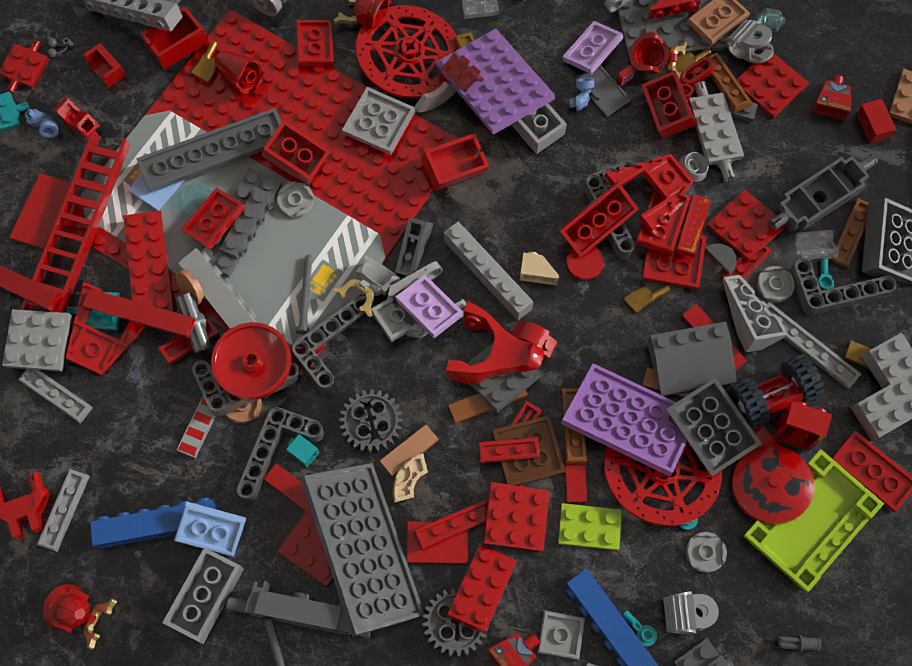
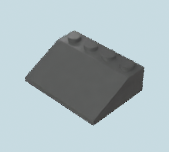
M887 198L868 203L862 273L875 278L889 276L896 282L912 284V209Z
M726 322L650 335L647 345L661 396L695 391L715 377L721 386L737 382L732 343Z
M716 377L666 409L711 477L762 444Z

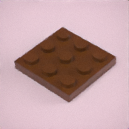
M549 415L492 430L495 441L538 437L540 458L501 461L507 485L518 486L566 472Z

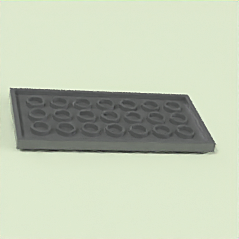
M373 463L303 476L301 481L352 637L422 617L425 613Z

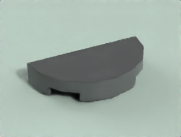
M711 244L705 247V251L729 275L734 271L736 254L731 248L723 244Z

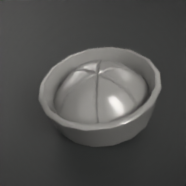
M691 152L683 155L678 162L694 182L702 181L706 177L709 165H707L706 158L702 154Z

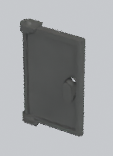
M601 64L592 74L585 72L577 78H594L595 86L591 89L589 98L607 118L633 101Z

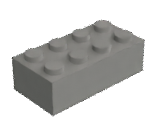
M548 103L511 124L536 154L565 135L567 125Z
M204 547L162 623L204 644L244 569L240 565Z

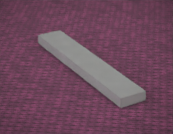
M768 302L766 308L772 315L776 314L780 318L788 334L783 339L807 356L808 359L846 389H850L861 373L772 303Z

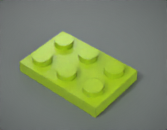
M562 503L558 545L619 551L622 510Z

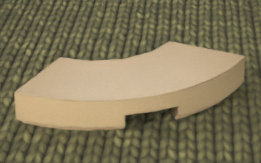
M423 453L409 459L398 471L393 484L394 502L414 497L413 489L416 481L422 475L428 473Z

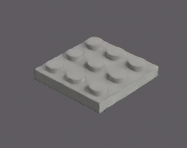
M366 87L344 125L342 134L391 155L412 119L415 107Z
M12 309L2 366L6 368L62 371L72 315L69 313Z

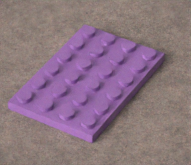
M497 29L436 62L437 68L492 134L499 132L555 99V94Z
M592 364L561 422L562 425L670 477L687 442L666 411L667 408L676 402L596 364Z

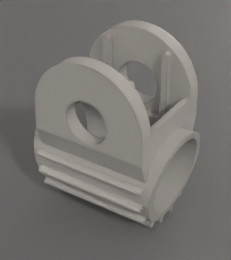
M754 20L743 21L726 41L728 50L738 59L743 58L751 63L766 62L773 56L774 52L772 44L769 43L772 39L771 29ZM758 49L764 51L762 54L754 53Z
M690 591L663 598L667 632L696 634V631L712 626L718 618V606L708 595L692 594ZM696 608L701 610L702 617L696 614Z

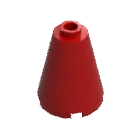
M221 51L215 57V65L240 92L248 94L251 89H257L262 82L264 71H262L263 64L259 60L228 51Z

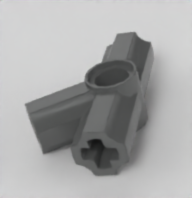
M193 293L177 297L178 309L175 313L195 319L189 335L194 353H200L212 348L205 330V317L201 312L199 313Z

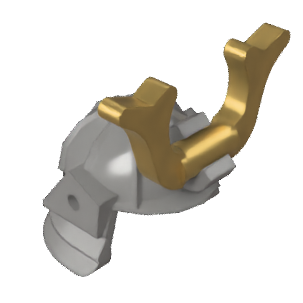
M365 255L363 264L356 271L359 279H352L344 286L335 287L333 290L346 298L348 290L351 287H356L360 294L367 296L365 304L359 309L365 311L369 317H372L371 305L374 296L380 294L385 296L389 292L392 283H395L400 278L373 258Z

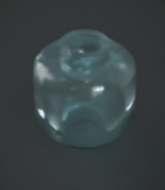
M765 8L762 12H759L757 22L769 27L775 33L780 27H783L785 17L782 16V12L778 9Z

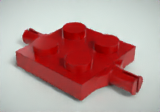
M34 40L30 48H24L17 44L13 45L0 68V76L11 82L6 89L7 92L10 91L11 94H14L18 85L31 89L34 88L49 61L47 56L37 52L41 45L39 41Z

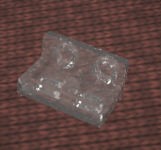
M832 230L796 234L794 250L801 259L811 261L819 258L830 259L831 257H839V249L833 242L834 232Z

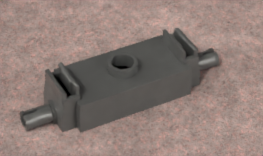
M873 154L868 155V157L860 162L856 161L853 156L847 160H844L843 157L839 158L785 193L776 210L777 216L769 220V225H774L772 229L777 230L787 223L786 228L790 233L798 228H801L802 231L858 195L865 187V182L869 178L866 170L878 163L877 159L874 158L872 160ZM813 195H821L825 202H816Z
M254 581L252 592L247 600L229 597L226 609L242 612L263 619L271 618L273 621L351 635L341 601L339 606L314 601V596L294 592L293 597L269 592L270 584L267 581H264L263 588H261L258 582ZM371 632L361 634L358 636L370 638Z

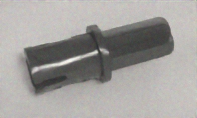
M797 635V637H779L778 647L782 649H797L798 652H802V650L820 651L821 640L819 637L809 638L802 637L801 635Z

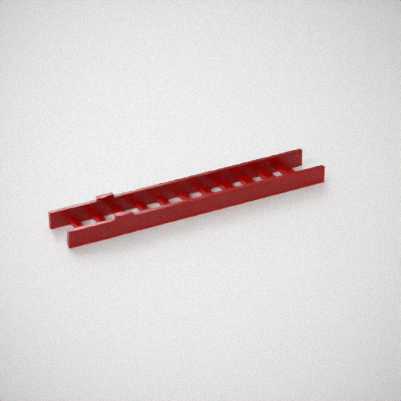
M92 130L32 278L33 281L42 284L46 271L68 277L64 289L42 284L62 294L57 307H54L51 312L66 313L74 287L130 148L127 139L122 140L117 152L98 147L97 143L100 136L96 131ZM93 154L114 159L112 168L90 163ZM86 171L108 176L105 185L84 180ZM79 188L101 193L99 201L96 202L76 196ZM75 204L95 210L91 220L69 214L72 205ZM66 220L87 225L88 228L85 236L81 237L63 232ZM63 237L81 242L78 254L55 249L59 238ZM56 254L74 259L71 271L48 266L52 255ZM25 298L20 310L30 311L32 306L48 310Z

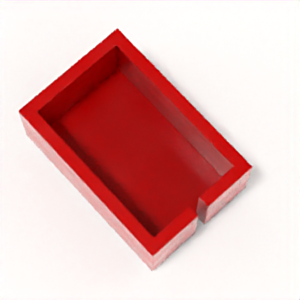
M186 7L180 9L183 17L172 31L150 27L140 34L146 48L164 70L209 42L204 28Z
M475 133L424 151L421 160L435 191L482 175L489 168L484 153L480 152L478 154L481 146Z

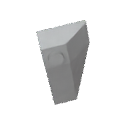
M741 275L724 277L722 279L737 335L745 352L762 350L788 335L780 318L776 314H771L766 308L768 305L764 301L761 302L754 295L755 291Z

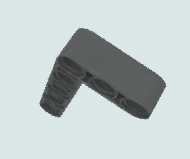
M626 161L589 175L584 188L589 202L592 203L611 187V184L604 177L607 171L613 172L625 166H634V164ZM590 184H595L597 187H591ZM623 222L615 229L621 234H615L612 231L607 235V238L617 257L628 259L632 255L635 244ZM621 246H626L629 250H623Z
M799 259L790 270L795 280V289L802 309L808 315H816L885 299L896 288L895 280L892 277L884 276L821 291L810 261ZM798 267L802 268L804 272L799 271ZM804 284L808 285L810 289H806ZM846 293L850 294L852 298L847 297ZM828 297L832 298L834 303L829 301ZM810 301L814 302L817 307L812 306Z
M356 297L293 344L290 351L292 358L317 390H328L333 384L334 377L315 351L366 314L365 311L357 308L356 303L364 305L367 297ZM341 314H348L350 320H343ZM326 325H333L335 327V331H328L326 329ZM311 336H318L320 338V342H312ZM300 346L304 348L305 353L298 354L295 348ZM314 362L317 369H309L307 363ZM319 378H327L329 384L322 385L319 382Z
M200 360L194 363L192 367L193 374L214 416L226 415L258 400L240 398L232 400V395L224 390H220L208 362ZM291 362L290 370L295 371L292 376H288L277 391L299 380L298 366L294 362ZM207 369L205 374H198L199 370ZM208 386H215L212 391H205ZM221 402L222 406L220 408H213L215 403Z
M276 407L271 409L238 484L237 493L245 502H252L257 498L284 432L294 436L300 434L308 441L319 442L324 437V430L320 422ZM276 415L283 416L279 422H274L273 418ZM296 421L301 422L300 427L296 429L291 427L292 423ZM312 428L319 429L316 435L309 434ZM275 433V437L272 440H266L267 434ZM261 451L268 452L267 456L262 459L258 458V454ZM254 469H259V470H260V473H259L258 476H256V477H251V476H250L252 470H254ZM247 487H251V494L247 496L243 495V490Z

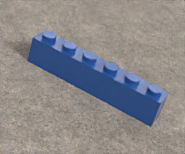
M201 498L194 503L216 509V503L209 498ZM186 501L177 503V506L174 507L162 505L158 506L157 510L152 511L140 509L137 513L130 515L125 512L119 513L117 517L109 518V516L96 518L97 521L90 522L92 545L97 549L176 535Z
M587 568L566 583L567 589L565 591L571 600L575 599L580 605L578 609L584 617L588 616L591 620L590 626L594 632L602 635L605 647L610 652L613 650L617 656L615 660L619 666H658Z

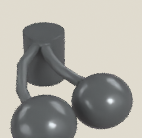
M50 38L48 45L51 48L47 51L48 56L54 58L56 54H60L68 47H72L73 42L68 38H64L63 44L65 45H61L54 38ZM56 45L65 47V49L60 52H56V50L53 48L56 47Z

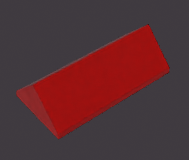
M617 181L561 227L559 231L574 251L582 257L639 209Z

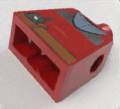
M835 75L832 81H825L812 112L845 120L851 111V87L843 84L842 76Z
M517 633L491 647L488 652L499 666H529L536 657L532 649L540 641L534 633H531L524 640Z

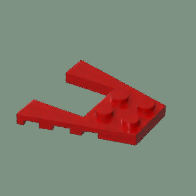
M672 154L651 159L649 162L636 163L631 167L625 166L613 172L607 171L604 175L611 186L617 181L623 186L643 174L664 201L638 218L650 233L694 182Z
M84 282L66 359L102 376L147 326L129 321L121 339L118 340L86 325L85 323L92 310L82 306L89 289H94L102 292V290Z

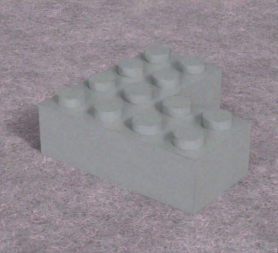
M902 333L861 355L882 388L850 407L871 441L880 438L912 419V348Z

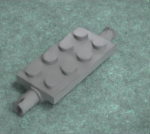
M702 81L701 84L698 82L694 85L697 97L689 98L688 103L697 124L695 127L707 165H717L721 169L724 182L732 181L735 179L731 164L735 160L743 159L744 154L724 93L708 95L705 82Z

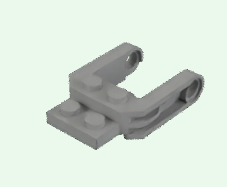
M432 262L391 285L387 300L371 309L374 318L391 342L405 334L419 339L429 334L396 301V296L423 275H426L430 280L439 276L443 269L438 262ZM462 299L455 303V305L464 313L466 302Z

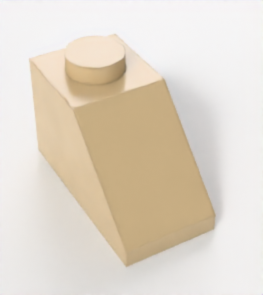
M536 252L523 253L521 281L557 286L559 275L543 255H538Z

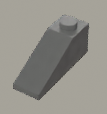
M417 218L408 219L396 273L409 276L416 272L429 242L433 223Z

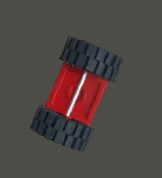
M801 354L781 363L780 370L782 372L780 375L760 384H754L752 379L745 378L729 385L727 393L753 430L767 424L770 421L769 416L771 413L787 407L792 401H801L809 405L821 400L824 397V388L822 387L823 381L820 380L821 376L817 373L816 366L812 365L813 362L811 360L808 361L807 356Z

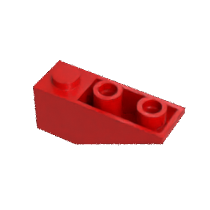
M659 0L650 7L647 19H660L664 16H675L683 12H693L699 8L701 0Z

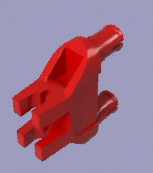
M40 472L33 473V476L32 474L27 475L32 491L30 494L9 502H4L0 486V519L8 522L12 538H16V540L25 538L22 526L24 521L29 520L31 530L35 531V533H39L44 529L41 514L47 504L49 492L43 487Z

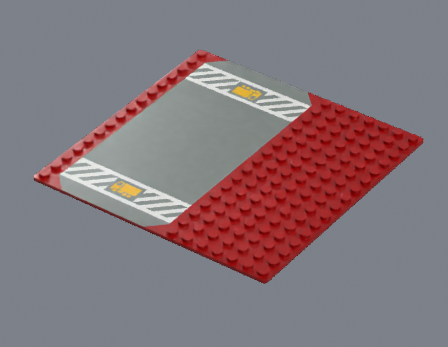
M229 10L207 37L209 42L194 53L126 138L130 148L91 247L129 270L123 215L156 211L128 191L142 174L136 158L275 108L281 122L285 120L331 151L329 157L308 186L314 195V205L307 215L301 218H291L280 211L277 204V194L272 209L267 211L263 225L259 226L256 230L255 239L248 244L245 256L240 258L230 278L222 274L220 276L224 281L227 279L234 287L232 291L235 295L239 294L243 298L245 308H250L257 316L255 318L256 322L269 325L279 331L285 338L291 351L293 344L304 336L296 333V327L299 326L306 255L312 256L307 327L311 331L361 295L356 287H351L347 292V297L344 298L339 292L334 291L333 288L342 287L352 279H359L356 271L363 264L365 255L383 264L406 231L408 219L416 217L434 191L421 160L424 151L457 140L458 138L416 114L413 115L391 155L342 134L344 125L367 86L331 66H298L296 46L238 13ZM211 41H215L218 45L211 58L215 59L216 55L221 51H228L257 59L263 64L262 71H264V77L257 89H251L250 93L245 94L240 92L218 67L209 82H204L192 75V70L207 51ZM263 151L186 179L160 209L163 219L172 297L176 299L182 295L176 282V273L183 270L178 262L197 248L200 251L203 245L184 234L181 228L216 187L233 196L249 168L282 182V187L290 182H302L262 156ZM109 159L104 167L112 168L114 159ZM97 174L92 182L105 185L108 176ZM85 189L80 197L98 202L101 193ZM73 204L69 214L91 220L95 210ZM66 220L63 230L70 234L84 237L88 226ZM204 296L202 299L203 303L197 306L199 313L201 312L205 318L209 317L213 323L228 331L230 329ZM341 314L342 319H344L347 314ZM326 325V329L328 331H335V327L333 325ZM311 336L312 342H320V338L318 336ZM325 345L316 350L315 353L319 355ZM300 346L295 348L298 354L305 353L304 348ZM313 362L307 363L308 368L311 367ZM298 366L299 375L304 376V372Z

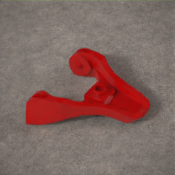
M467 301L463 317L464 326L473 331H488L494 334L495 340L491 354L484 362L469 366L460 360H449L446 369L448 378L460 383L474 384L481 383L495 375L533 371L541 366L544 351L539 345L514 337L504 330L489 313Z

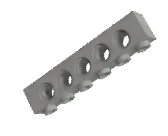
M83 0L86 8L90 11L156 27L161 30L172 31L183 17L177 4L166 0Z

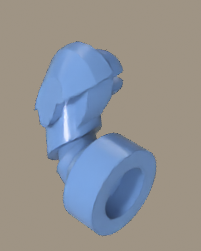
M586 77L576 80L577 88L581 93L575 98L569 99L570 108L576 107V111H580L588 105L590 100L589 93L595 86L594 78Z
M29 109L25 112L27 123L34 127H39V132L43 137L53 138L58 135V124L50 116L36 109Z

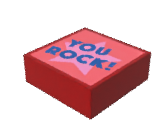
M632 64L618 73L616 83L620 87L634 77L636 69Z

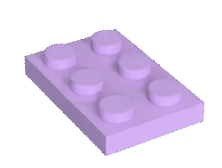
M593 21L562 56L563 61L592 74L623 39V34Z
M423 275L396 296V301L433 338L437 337L463 316V311L426 275Z

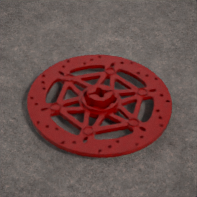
M409 5L392 6L377 12L375 25L372 29L368 28L367 25H362L356 41V56L365 76L381 90L398 97L421 98L423 94L435 91L443 82H449L442 73L433 80L428 75L436 66L437 61L458 50L454 41L457 35L444 19L427 9ZM398 19H415L425 24L424 26L402 24ZM385 23L389 24L390 28L379 41L371 40L373 34L380 26ZM404 29L417 32L410 37ZM397 30L400 31L404 38L400 39L398 37ZM434 30L442 36L447 46V51L440 50L432 35ZM393 33L395 42H384ZM421 34H425L421 42L416 39ZM427 38L430 39L435 49L424 46ZM382 47H394V50L391 51ZM371 51L378 53L386 68L384 73H381L373 63L370 55ZM428 52L435 55L425 56L424 53ZM383 53L394 56L391 64H388ZM396 61H399L401 65L393 69ZM423 61H434L427 70L425 69ZM419 64L422 73L414 65ZM406 66H409V68L413 71L414 74L404 73L400 71L403 70ZM397 76L418 79L420 84H402L393 81V78Z
M688 441L673 471L674 477L672 478L647 465L643 467L633 463V461L637 460L608 446L604 455L605 478L615 499L633 516L647 523L660 526H678L694 521L702 516L712 506L718 496L722 482V470L712 477L707 469L706 471H700L689 449L690 444ZM684 454L687 455L692 468L680 463ZM619 465L627 466L636 488L634 493H630L625 486L620 474ZM634 469L646 473L642 483H639ZM680 469L693 474V476L680 475ZM648 479H651L655 484L645 490L646 482ZM677 480L690 481V484L681 493ZM696 482L703 483L704 488L700 496L690 505H685L683 501L684 496ZM673 484L676 496H673L667 485ZM658 486H661L668 497L652 494L651 492ZM644 498L668 502L672 504L673 510L655 509L645 505L642 501Z

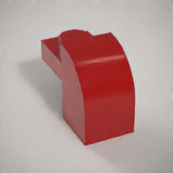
M67 97L53 110L69 129L82 137L89 138L92 130L95 131L99 126L87 112L80 111Z
M518 321L511 334L523 341L539 345L544 351V358H550L557 344V341L548 335V330L531 322Z

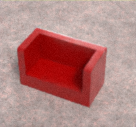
M101 43L83 55L88 66L108 88L126 76L120 64Z
M882 99L862 104L856 113L870 144L889 139L896 131V127Z

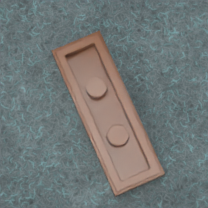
M425 425L381 459L380 463L393 477L404 463L412 457L424 453L438 442L439 439Z

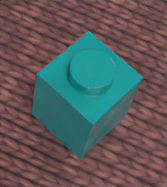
M300 434L296 438L293 437L287 444L288 448L286 450L288 454L306 468L319 454L318 448Z

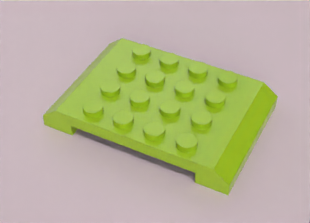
M821 449L807 463L814 479V495L806 511L794 521L781 525H770L755 521L743 536L806 593L813 588L821 578V575L884 504Z

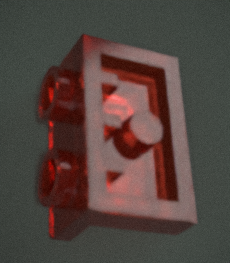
M453 53L440 70L466 93L477 78L480 81H483L484 78L480 75L481 71L476 66L472 65L471 67L469 65L470 61L464 55L459 57Z

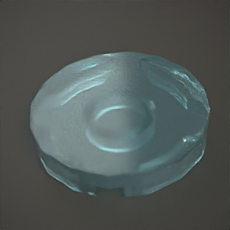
M194 183L186 187L180 197V205L184 213L191 217L214 189L204 183Z

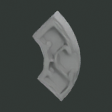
M443 82L435 91L422 95L415 105L416 111L425 112L440 106L456 92V89L450 82Z

